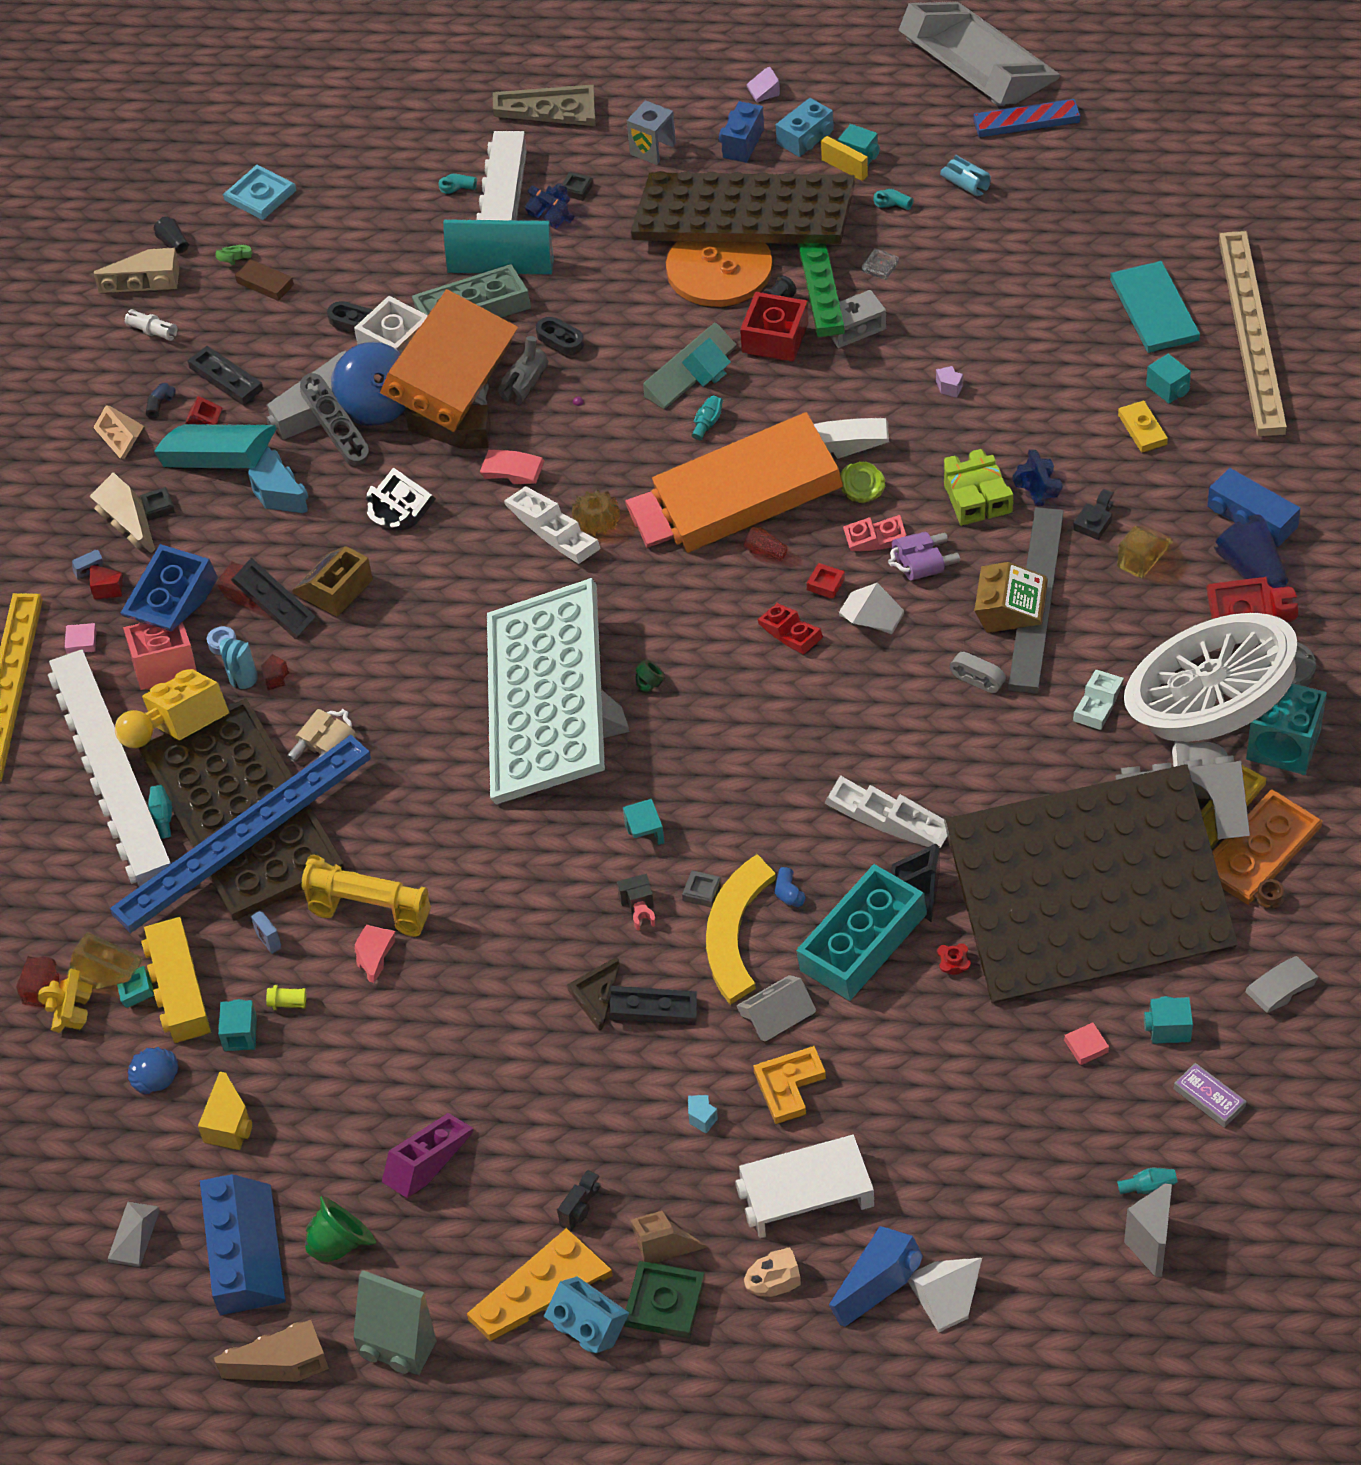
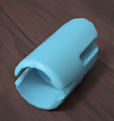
M955 155L954 159L947 164V167L945 166L940 171V175L975 196L983 195L977 187L987 191L991 183V176L988 172L958 155Z
M224 638L220 642L219 647L230 684L236 688L237 682L239 689L250 688L256 683L258 674L249 643L240 640L233 641V638Z

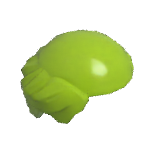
M869 462L849 464L840 473L843 485L841 490L852 502L866 503L880 497L885 489L884 475Z

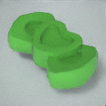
M236 245L216 250V259L228 262L231 265H235V260L252 257V249L247 245Z

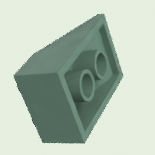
M362 1270L359 1275L354 1326V1341L360 1356L370 1362H377L378 1360L387 1363L391 1368L403 1374L411 1372L420 1375L437 1341L425 1293Z

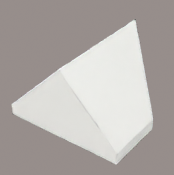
M878 583L851 592L839 611L840 617L846 618L853 624L869 626L889 634L894 632L904 615V610Z
M982 1258L935 1261L914 1271L909 1278V1285L938 1333L969 1318Z

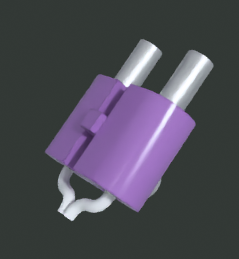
M921 532L894 539L890 553L891 559L888 560L890 566H896L900 571L904 572L909 580H915L944 572L945 566L959 563L960 556L958 553L942 556L937 547L933 548L934 545L948 541L946 533L930 536L927 532Z

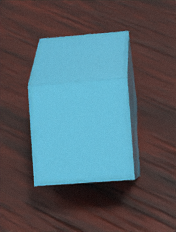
M708 1095L688 1096L689 1123L702 1132L707 1133L718 1120L717 1108L709 1104Z

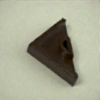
M617 957L567 984L570 994L599 1031L604 1027L610 1005L611 986H615L620 967Z

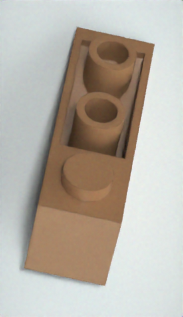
M311 1320L293 1323L283 1331L272 1335L260 1336L252 1343L239 1348H229L221 1355L214 1357L222 1379L297 1382L329 1369Z

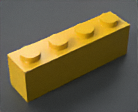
M177 917L145 926L144 930L147 939L141 940L145 957L152 958L153 964H149L147 967L152 983L158 982L159 988L153 991L158 1008L164 1007L165 1013L160 1015L164 1033L171 1032L174 1043L211 1033L181 918Z

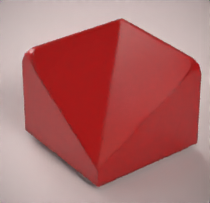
M90 566V589L93 598L121 597L122 572L100 566Z

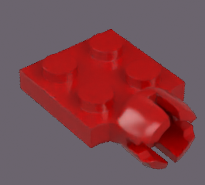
M1267 577L1213 583L1206 586L1212 619L1241 613L1268 614L1278 617L1285 622H1292L1298 617L1299 605L1298 603H1293L1292 598H1297L1294 588L1290 586L1272 588L1267 583Z

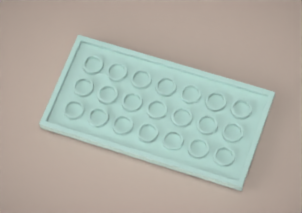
M590 578L487 613L490 799L495 804H499L604 771L596 583Z

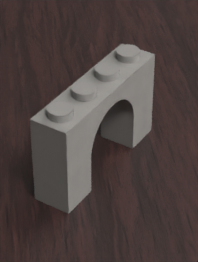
M1234 756L1216 757L1215 764L1203 765L1202 759L1183 761L1184 764H1188L1192 782L1203 787L1212 799L1217 839L1250 836L1241 761L1234 762ZM1171 763L1152 765L1153 771L1171 768ZM1140 766L1121 768L1122 774L1116 775V780L1153 771L1140 772Z

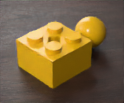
M187 669L177 673L176 678L153 686L150 692L142 695L148 712L143 713L137 710H130L123 713L117 719L115 735L118 741L128 748H140L150 741L154 728H158L170 736L181 740L229 714L218 682L193 669Z

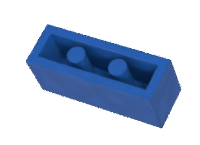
M1231 468L1209 487L1207 507L1276 547H1279L1298 528L1300 507Z

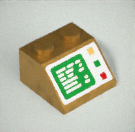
M1010 562L981 566L974 611L985 631L990 633L1041 625L1048 579L1045 575Z

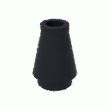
M165 216L154 224L153 230L155 231L156 238L169 247L175 248L177 254H181L188 249L189 243L186 241L175 219Z

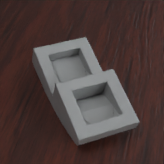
M1295 956L1263 974L1250 984L1245 992L1268 1013L1287 1005L1293 994L1314 986L1318 976Z

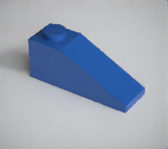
M879 1226L829 1304L839 1325L846 1327L908 1282L913 1272L920 1266L923 1258L912 1235Z

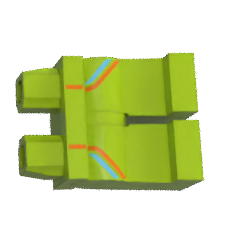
M978 449L969 454V461L960 462L959 458L955 455L944 459V486L960 526L985 520V513L988 519L1013 512V493L1010 487L1006 486L993 455L987 456L983 449ZM1003 502L1000 508H992L993 503ZM972 508L977 510L972 515H965V510Z

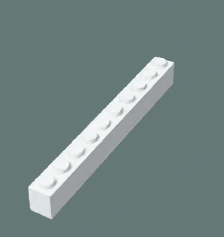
M81 649L50 660L52 673H49L48 677L53 690H60L56 697L61 710H68L69 714L64 715L70 732L74 730L77 732V735L72 737L78 753L85 752L86 756L81 757L86 773L93 772L94 778H91L90 782L96 796L102 794L103 799L98 801L104 817L110 816L112 821L107 822L112 838L120 839L121 843L116 844L122 862L128 860L130 864L125 867L131 884L137 882L140 887L171 865L122 744L115 735V727L85 654Z

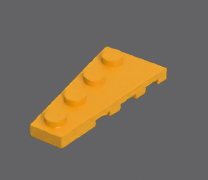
M566 1228L467 1313L468 1320L489 1341H492L528 1322L529 1317L542 1310L546 1312L560 1281L578 1276L591 1285L600 1279L603 1282L612 1277V1269Z

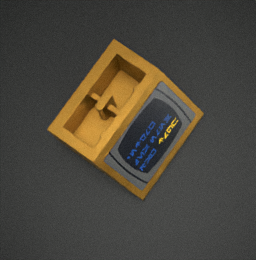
M347 546L332 551L292 590L293 594L338 617L373 581L369 558Z

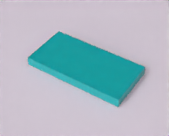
M1162 261L1111 273L1110 280L1147 353L1199 341L1200 333Z

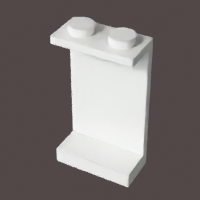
M854 1134L739 1166L740 1179L735 1180L740 1199L746 1198L749 1206L745 1208L749 1227H756L759 1238L766 1237L765 1223L854 1198L858 1199L861 1210L874 1207V1189Z

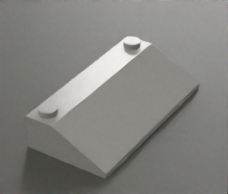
M959 2L909 3L899 27V31L907 36L906 39L909 42L921 46L991 97V101L999 106L1017 104L1055 82L1061 75Z

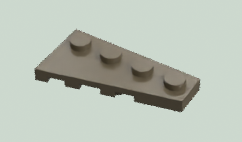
M594 85L493 92L494 117L596 126Z

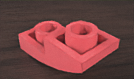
M488 450L480 474L485 479L508 478L512 484H536L544 464V459L517 451Z
M652 492L625 500L635 527H638L646 548L673 539L670 525Z
M900 515L874 524L869 517L843 527L851 551H873L891 548L894 539L907 536Z

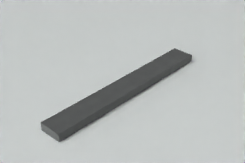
M1035 507L1026 569L1045 575L1048 579L1043 619L1041 625L1017 628L1008 691L1038 694L1064 510Z

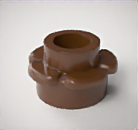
M1267 879L1259 884L1258 891L1254 896L1258 899L1257 902L1261 907L1278 908L1284 903L1283 898L1286 897V892L1280 882Z

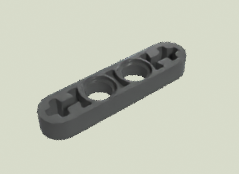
M316 373L306 374L300 381L302 397L344 460L351 466L363 465L368 459L369 448L367 443L339 404L325 380ZM309 383L313 386L317 385V392L320 396L317 400L314 390L308 389ZM324 403H329L334 406L335 410L332 414H323L319 410L320 406ZM338 425H345L349 428V433L345 436H338L334 433V428ZM351 440L355 450H361V456L351 455V446L349 444Z

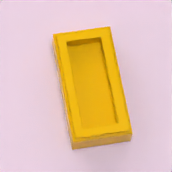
M828 136L821 140L822 161L849 175H855V178L861 181L868 177L867 156Z

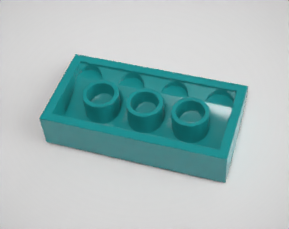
M444 219L447 273H485L512 264L517 274L552 275L554 254L549 221Z
M184 424L169 432L158 444L154 453L163 467L255 468L277 428L275 425Z

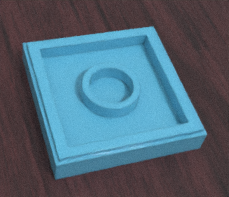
M256 165L230 187L223 196L224 201L264 220L297 190L295 183Z

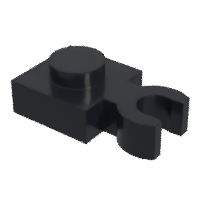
M587 1170L582 1176L579 1185H574L557 1209L559 1224L562 1228H567L571 1232L578 1222L582 1223L585 1220L590 1209L588 1201L596 1195L601 1187V1184L597 1182L599 1179L598 1174Z

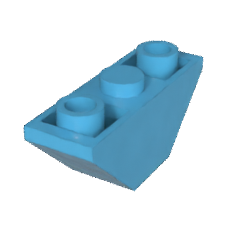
M267 445L256 467L250 468L248 472L253 493L266 509L297 513L307 512L306 499L308 498V493L302 483H296L291 469L288 466L284 467L276 450L271 451Z

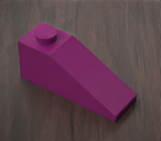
M447 1113L389 1150L382 1183L404 1197H410L428 1185L471 1136L474 1128Z

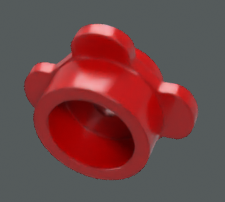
M963 943L949 947L941 945L937 949V954L941 957L940 970L952 975L968 970L971 963L966 955L968 953L967 945Z

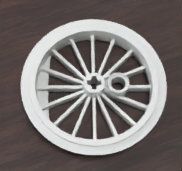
M1262 613L1233 614L1195 625L1161 644L1137 666L1125 688L1124 702L1126 709L1135 720L1147 725L1155 735L1171 741H1200L1237 730L1270 710L1291 686L1296 672L1294 660L1297 650L1296 634L1293 628L1284 620ZM1241 644L1239 648L1232 654L1234 645ZM1222 648L1219 659L1210 658L1209 652ZM1201 655L1205 656L1206 661L1199 666L1190 662ZM1181 667H1182L1183 669H1185V671H1181V672H1178V673H1174L1176 670H1178V669L1181 668ZM1223 694L1229 696L1232 699L1225 702ZM1218 697L1220 705L1214 706L1216 698Z

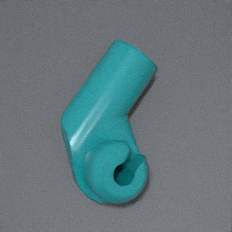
M453 173L439 180V189L445 194H451L461 188L475 190L477 187V177Z
M894 189L879 190L873 196L875 205L881 208L897 205L910 210L914 202L912 197Z

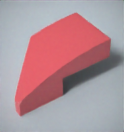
M366 925L355 943L356 964L359 968H363L366 971L369 982L374 983L384 969V957L395 943V931Z

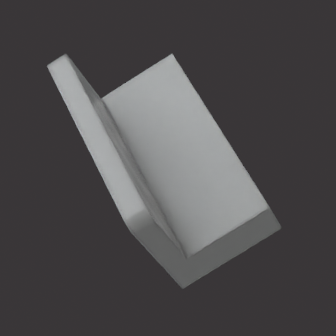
M791 975L736 1005L742 1017L751 1019L762 1041L771 1039L816 1012V1008L802 979Z

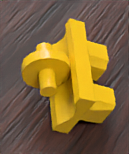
M71 968L68 978L62 980L60 984L57 981H51L49 986L39 990L38 999L42 1004L46 1005L45 1010L47 1012H54L51 1031L60 1033L65 1026L80 1030L86 1023L88 1011L74 1006V1001L86 1004L91 996L93 985L79 980L80 971Z

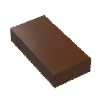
M251 259L235 275L236 283L277 301L294 285L293 277Z

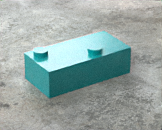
M873 864L798 947L796 952L800 971L851 1001L927 915L924 893Z

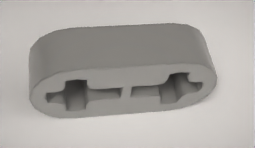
M959 652L949 666L951 672L960 680L990 693H996L1006 680L1004 672L998 666L966 652Z

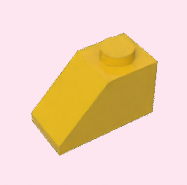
M219 1072L198 1128L203 1143L240 1150L244 1139H248L251 1134L252 1120L249 1119L246 1107L227 1074Z

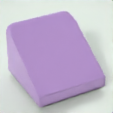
M771 67L764 69L747 84V88L756 102L780 95L779 80Z

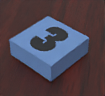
M94 550L72 561L73 572L77 580L90 574V566L103 567V559L98 550Z
M259 911L252 915L251 919L255 932L271 954L281 949L278 932L265 914Z

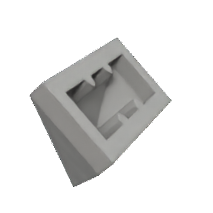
M127 1202L108 1256V1262L134 1267L141 1266L160 1211L158 1206Z

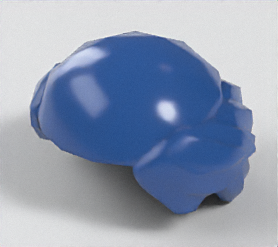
M159 1047L146 1048L144 1051H140L139 1054L133 1056L132 1062L129 1065L128 1080L131 1086L142 1094H150L152 1091H161L167 1088L173 1082L175 1074L178 1072L177 1058L171 1051Z

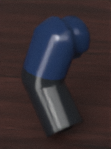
M161 383L148 396L145 412L148 418L155 419L159 416L161 401L163 398L168 401L172 400L176 393L175 387L169 386L168 383Z

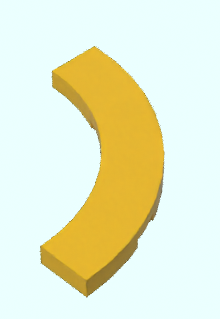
M758 854L746 861L726 881L713 903L707 922L706 949L709 966L718 989L730 1005L756 989L755 982L748 974L741 960L738 949V935L746 907L751 904L762 890L776 880L775 872Z

